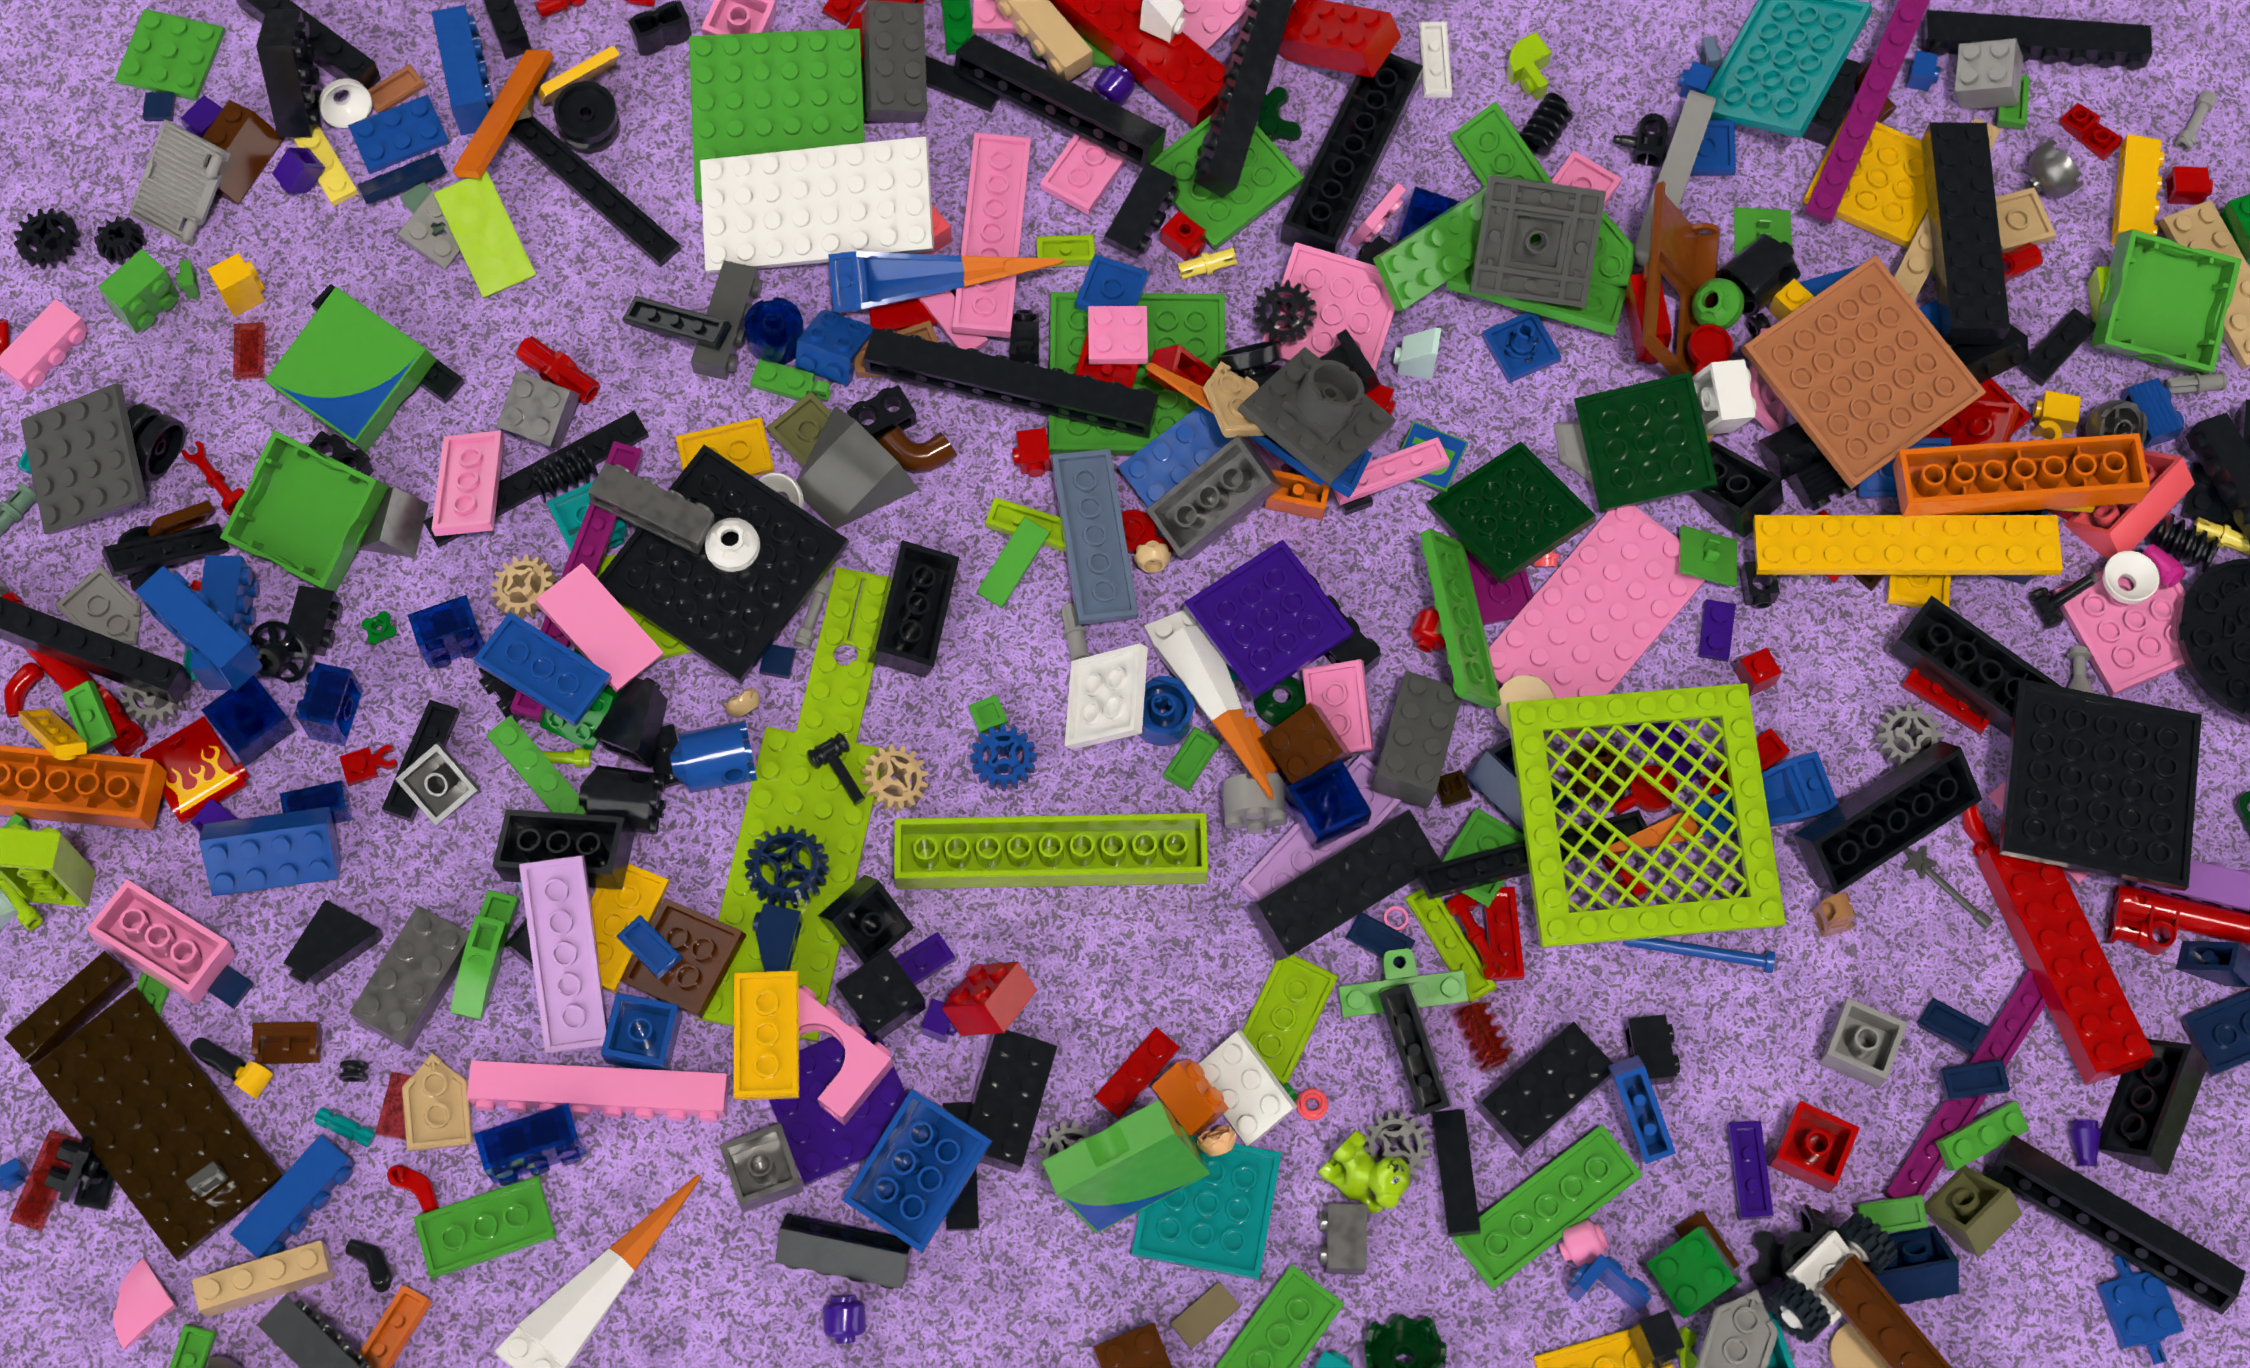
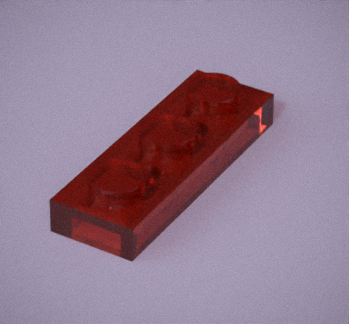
M49 1129L9 1219L10 1222L39 1232L43 1231L59 1194V1191L44 1185L52 1165L69 1170L72 1164L55 1159L62 1139L81 1143L80 1139Z

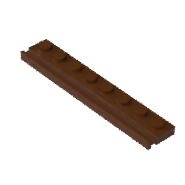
M1849 1253L1842 1264H1838L1817 1286L1887 1368H1952L1856 1254Z

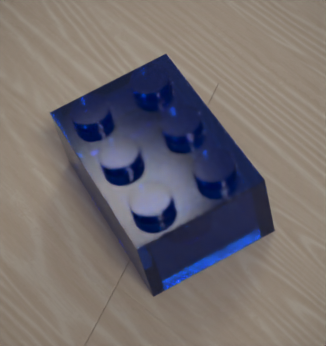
M569 1103L474 1134L483 1170L494 1184L499 1183L500 1186L517 1182L519 1180L518 1176L531 1173L532 1176L544 1174L550 1170L549 1166L562 1162V1165L577 1163L581 1160L582 1155L587 1154L578 1119Z

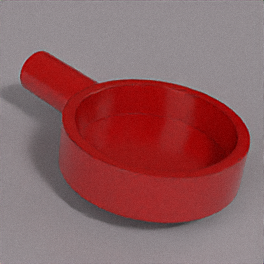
M1705 324L1698 327L1689 337L1687 351L1691 360L1696 364L1692 377L1711 362L1727 361L1731 356L1733 342L1728 332L1722 327L1714 324Z
M1134 509L1121 512L1129 554H1136V549L1139 545H1145L1152 540L1159 544H1166L1169 552L1173 553L1174 549L1167 539L1155 535V524L1148 514Z
M1649 765L1641 769L1655 779L1663 767ZM1668 771L1659 781L1671 793L1677 787L1674 776ZM1637 774L1629 788L1630 795L1614 803L1611 808L1617 816L1634 806L1646 812L1657 813L1667 809L1672 804V801Z

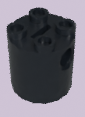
M1763 233L1720 268L1715 278H1723L1735 283L1744 295L1742 314L1753 316L1773 300L1774 295L1794 278L1797 280L1801 273L1792 257L1794 250L1791 245L1785 241L1780 243Z
M597 765L581 784L579 806L584 808L587 815L625 817L634 832L657 835L659 818H664L663 809H666V800H661V794L666 789L667 775Z

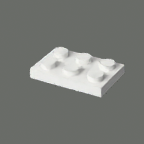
M1236 1031L1199 1063L1204 1070L1205 1078L1211 1086L1217 1088L1222 1093L1224 1102L1229 1108L1223 1115L1246 1146L1253 1145L1297 1108L1295 1102L1242 1031Z

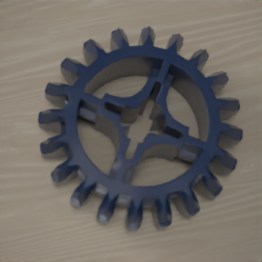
M791 825L788 827L787 833H783L781 827L777 826L776 835L772 836L769 831H765L766 841L760 839L754 841L757 849L748 850V856L751 859L745 861V868L749 869L745 873L747 881H752L749 885L752 892L758 891L757 897L760 901L768 897L769 905H775L779 901L780 907L783 908L787 907V902H792L793 907L797 909L799 907L798 900L803 899L806 904L810 903L809 893L819 896L820 890L816 885H826L827 881L823 876L828 875L830 869L825 865L829 862L827 854H823L825 850L823 843L816 844L817 837L814 834L806 838L807 833L804 828L795 834L794 827ZM788 847L783 853H773L778 849ZM800 850L806 852L812 859L811 870L805 869V865L799 862ZM792 862L793 869L790 870L788 868V871H782L781 867L783 865L786 866V864H791ZM764 864L776 873L774 885L767 882L762 876ZM791 882H802L799 885L787 888Z

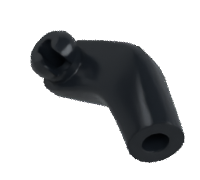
M350 1239L346 1245V1255L366 1266L370 1283L376 1292L387 1291L391 1286L392 1274L381 1248L370 1243Z

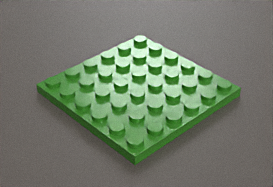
M860 29L689 36L696 203H702L700 160L816 148V145L838 146L865 143Z
M1051 292L1050 369L1059 368L1075 375L1088 331V312L1075 308L1079 292ZM1143 293L1138 306H1147L1148 363L1151 362L1154 350L1179 344L1215 370L1218 366L1216 355L1225 352V294ZM1139 364L1133 389L1145 388L1154 394H1159L1158 409L1150 438L1049 415V454L1110 449L1111 455H1134L1200 405L1183 393L1166 390L1147 376L1148 370L1146 366L1148 364Z

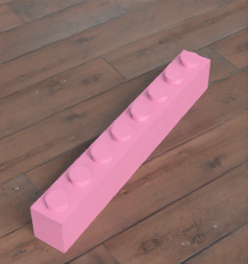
M471 1060L466 1098L471 1105H475V1109L480 1111H494L495 1106L507 1107V1111L514 1113H524L526 1108H539L540 1113L550 1115L558 1114V1109L571 1110V1114L576 1116H589L590 1111L603 1112V1116L611 1118L622 1117V1113H635L636 1118L653 1119L654 1114L667 1115V1119L673 1121H684L686 1116H698L699 1121L714 1123L718 1122V1118H726L730 1080L727 1073Z

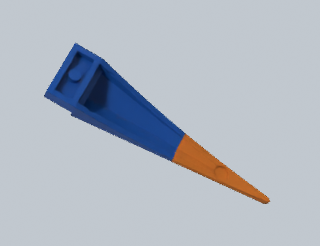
M865 251L828 254L833 312L868 311L1059 265L1065 261L1061 258L959 256Z
M1148 363L1146 366L1147 370L1213 413L1202 386L1154 363ZM1248 436V438L1321 486L1323 483L1328 485L1269 436ZM1367 450L1330 487L1349 498L1354 492L1372 453Z
M1817 751L1791 758L1762 773L1770 827L1803 822L1824 815L1838 806ZM1724 791L1711 798L1720 804L1727 795V792ZM1730 798L1723 808L1734 816L1732 798ZM1703 801L1697 804L1693 811L1707 821L1715 809ZM1685 811L1639 831L1628 838L1641 849L1659 846ZM1720 813L1711 823L1723 835L1732 824ZM1689 815L1680 827L1694 837L1702 825ZM1706 829L1699 839L1714 837L1715 835ZM1676 832L1668 844L1688 840ZM1621 840L1608 847L1613 853L1625 852L1630 848Z

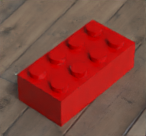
M1296 0L1289 14L1279 53L1282 58L1288 61L1373 78L1401 38V35L1390 12L1327 0Z

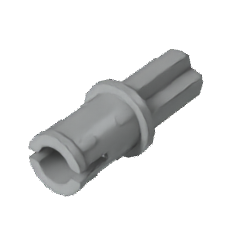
M2193 372L2191 376L2170 377L2166 379L2165 386L2169 388L2171 395L2184 393L2200 395L2201 392L2225 390L2227 378L2224 372L2201 375L2198 372Z
M1067 603L1061 607L1065 628L1063 637L1067 639L1070 659L1073 661L1089 657L1085 640L1087 630L1077 623L1074 603Z

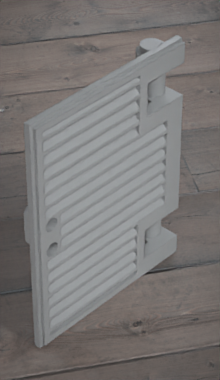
M164 119L129 214L193 247L198 238L194 237L197 226H203L222 175L218 173L222 162H228L230 152ZM210 155H212L209 164L206 167ZM187 218L186 224H185L184 229H183V231H182L183 224H184V222H185V219Z

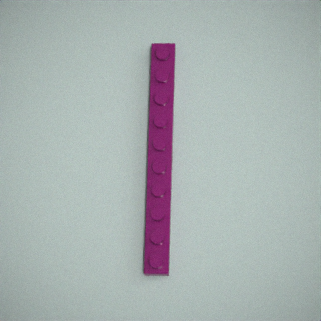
M1930 0L1898 1L1808 202L1804 215L1831 225Z
M614 441L606 462L613 466L616 464L624 466L635 476L643 457V450ZM589 504L560 580L581 563L595 577L597 576L619 517ZM546 615L540 631L569 648L571 642ZM516 691L510 707L511 713L540 722L546 709L519 691Z
M2031 968L2028 969L1990 1028L1988 1036L1968 1064L2003 1059L2004 1067L2006 1068L2046 1005V1001L2041 996L2033 979L2034 974ZM1987 1096L1949 1102L1944 1100L1883 1195L1889 1199L1917 1194L1924 1196L1945 1163L1935 1141L1970 1123Z

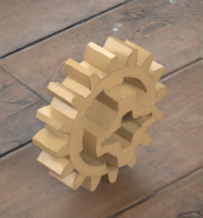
M525 554L523 561H519L514 556L513 564L509 566L504 562L502 565L505 570L503 572H495L499 580L491 583V587L495 590L491 596L497 602L496 605L502 612L504 611L506 614L511 612L522 620L526 613H529L534 618L536 616L535 610L539 608L535 600L554 585L553 582L557 580V577L553 574L551 567L538 556L532 560L528 554Z
M893 744L887 746L886 750L882 747L878 748L874 752L875 755L871 754L866 759L869 765H865L861 770L862 773L867 775L861 781V784L868 785L870 788L866 791L865 795L870 796L873 794L876 797L873 804L877 805L883 802L885 811H888L892 805H894L896 812H900L904 805L908 809L915 805V801H919L924 796L921 791L928 787V784L922 781V779L929 774L927 771L920 770V767L925 762L923 760L917 762L914 760L916 756L915 751H912L909 755L906 754V747L904 745L897 751H895ZM877 769H878V771L880 772L879 780H878V781H877ZM897 776L898 779L893 780L891 777ZM911 776H912V779H913V784H912V785H911V783H910Z

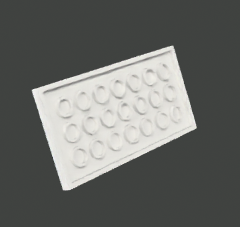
M926 136L700 160L705 271L707 273H720L724 260L756 267L757 269L829 262L828 254L853 251L908 254L934 251L929 148Z

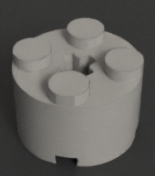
M1247 773L1226 779L1223 782L1222 791L1225 827L1228 829L1247 828L1248 834H1263L1266 832V827L1286 824L1285 792L1282 778L1272 773H1266L1273 791V801L1268 799L1254 778L1247 779Z

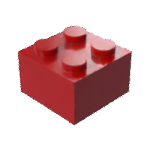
M1018 961L985 965L977 964L967 971L966 978L958 987L950 992L949 999L941 1008L961 1036L1004 1033L1037 992V988Z
M1800 1100L1791 1111L1769 1166L1830 1193L1838 1184L1860 1127Z

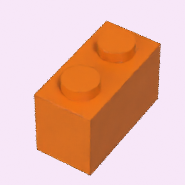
M1272 469L1273 474L1283 487L1266 499L1264 509L1323 520L1330 486L1325 483L1320 486L1306 476Z
M1191 1059L1176 1062L1151 1086L1190 1136L1207 1130L1229 1109L1224 1102L1222 1093L1217 1088L1211 1086L1205 1078L1202 1067Z

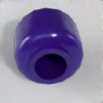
M1119 64L1106 66L1094 82L1093 87L1098 96L1118 106H1123L1135 89L1134 76Z
M856 1295L830 1297V1302L824 1304L822 1308L824 1334L828 1337L836 1338V1344L854 1343L855 1336L861 1335L866 1331L865 1305L862 1301L856 1300Z

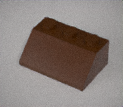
M231 100L226 103L202 137L210 143L230 152L228 162H222L218 173L222 175L215 194L239 205L285 139L284 137H278L276 130L254 111ZM210 155L206 167L208 166L212 155Z

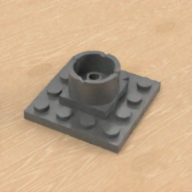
M1489 174L1469 291L1586 308L1606 191ZM1534 234H1538V240L1533 243L1530 242V238Z
M1306 347L1249 396L1238 409L1240 414L1255 424L1267 436L1330 486L1373 446L1396 421L1393 416L1364 394V386L1360 377L1354 371L1351 372L1348 366L1338 361L1321 360Z

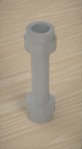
M2201 92L2194 105L2197 107L2186 129L2182 130L2174 144L2176 148L2180 149L2182 144H2185L2182 150L2190 152L2197 139L2196 133L2206 113H2210L2216 103L2217 96L2213 92Z
M822 578L811 592L813 597L803 625L798 627L793 640L795 646L807 650L810 649L815 637L813 630L824 599L828 600L833 584L830 580Z

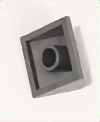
M394 486L388 488L358 550L415 558L429 503Z
M437 742L395 778L398 784L435 826L480 789L440 742Z

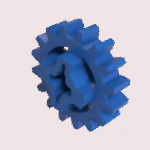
M1001 724L1000 731L996 732L991 726L989 727L988 736L983 733L979 734L980 743L972 744V750L975 753L970 754V762L975 764L972 766L973 773H981L979 776L981 784L989 780L990 789L993 790L999 784L1002 791L1005 792L1008 784H1011L1014 789H1018V780H1022L1025 783L1029 781L1026 772H1035V765L1032 762L1037 761V753L1032 752L1035 749L1034 742H1027L1028 734L1026 732L1019 736L1017 735L1016 726L1011 731H1006L1005 724ZM1021 750L1024 754V761L1022 765L1020 764V761L1017 758ZM985 751L991 757L987 760L986 765L983 762V756ZM1007 754L1009 755L1008 760H1006L1005 758H1001L1000 760H998V755H1001L1003 757ZM1001 773H1009L1008 775H999Z

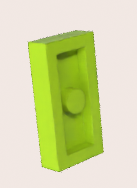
M1094 234L1036 237L1037 258H1061L1065 261L1062 264L1051 267L1090 266L1095 254Z

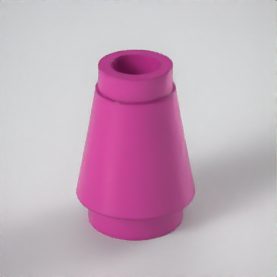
M2155 544L2150 545L2142 552L2156 565L2159 572L2160 585L2171 588L2185 576L2186 571L2183 569V564L2158 548Z

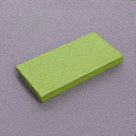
M485 170L481 178H467L433 193L483 299L536 277L532 264L487 170Z
M1295 955L1280 961L1276 960L1242 1030L1277 1080L1283 1085L1289 1082L1339 977Z

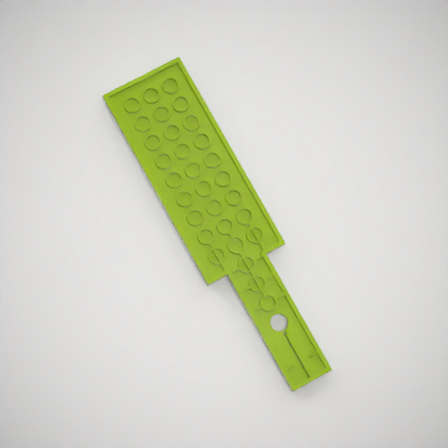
M836 567L796 732L771 727L765 728L755 768L757 781H752L718 921L743 931L747 936L703 1018L694 1016L695 1020L734 1027V973L764 972L756 931H753V922L756 913L762 912L764 903L768 904V897L760 901L757 897L758 891L752 892L749 885L752 881L746 880L745 873L749 869L745 868V861L751 859L748 856V850L757 849L754 841L756 839L766 841L765 831H769L772 836L776 835L777 826L781 827L783 833H787V829L791 825L794 827L795 834L804 828L807 833L806 838L814 834L817 837L816 844L823 843L825 848L823 854H827L829 862L825 865L829 867L830 873L823 876L826 878L827 883L825 886L816 885L820 890L819 896L809 893V904L800 899L798 900L799 907L797 909L793 907L792 902H787L786 907L801 911L803 918L790 971L799 972V988L805 985L816 994L817 998L815 1000L824 1007L827 1005L841 945L818 915L855 884L875 796L873 794L870 796L865 795L866 791L870 788L868 785L861 784V781L867 777L861 770L865 765H869L866 759L871 754L875 755L874 752L879 747L857 744L875 669V663L868 662L888 576ZM849 645L854 647L858 652L857 659L850 662L849 665L837 663L834 654L841 646ZM837 733H841L847 739L850 746L849 752H843L842 756L839 757L865 797V800L858 805L853 803L829 763L816 769L811 765L807 757L808 750L814 749L815 746L829 740L830 737H835ZM877 769V781H878V780H879L880 772H879L878 769ZM788 847L778 849L773 853H783ZM800 850L799 862L805 865V869L811 870L812 859L806 852ZM792 862L791 864H786V866L783 865L781 867L782 871H788V868L790 870L793 869ZM764 864L762 876L767 882L774 885L776 873ZM791 882L787 888L794 887L802 882ZM777 901L774 906L780 907V902ZM820 1032L806 1033L801 1035L799 1040L818 1043Z

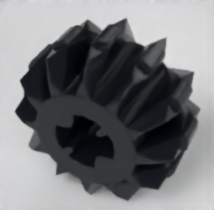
M118 215L114 222L106 219L105 227H97L99 235L94 237L97 252L101 257L106 258L107 262L111 265L116 261L120 265L125 264V259L132 258L134 254L143 249L142 246L147 245L142 227L138 223L135 224L130 217L123 220Z

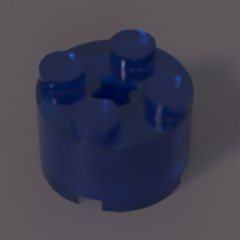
M774 297L773 300L765 302L764 300L756 302L745 316V333L752 355L757 360L761 359L766 362L786 365L796 359L797 340L805 331L798 307L791 301L780 297Z

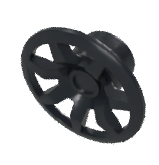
M267 621L255 628L250 638L255 647L256 643L261 646L257 649L260 652L257 658L263 666L257 672L263 676H272L287 683L295 682L302 678L309 668L310 653L301 634L290 625L280 621ZM275 627L289 632L282 641L278 640V632ZM264 628H268L269 641L258 636ZM294 637L300 643L302 650H289L288 646ZM303 657L301 670L290 659ZM283 668L288 669L294 676L281 677Z

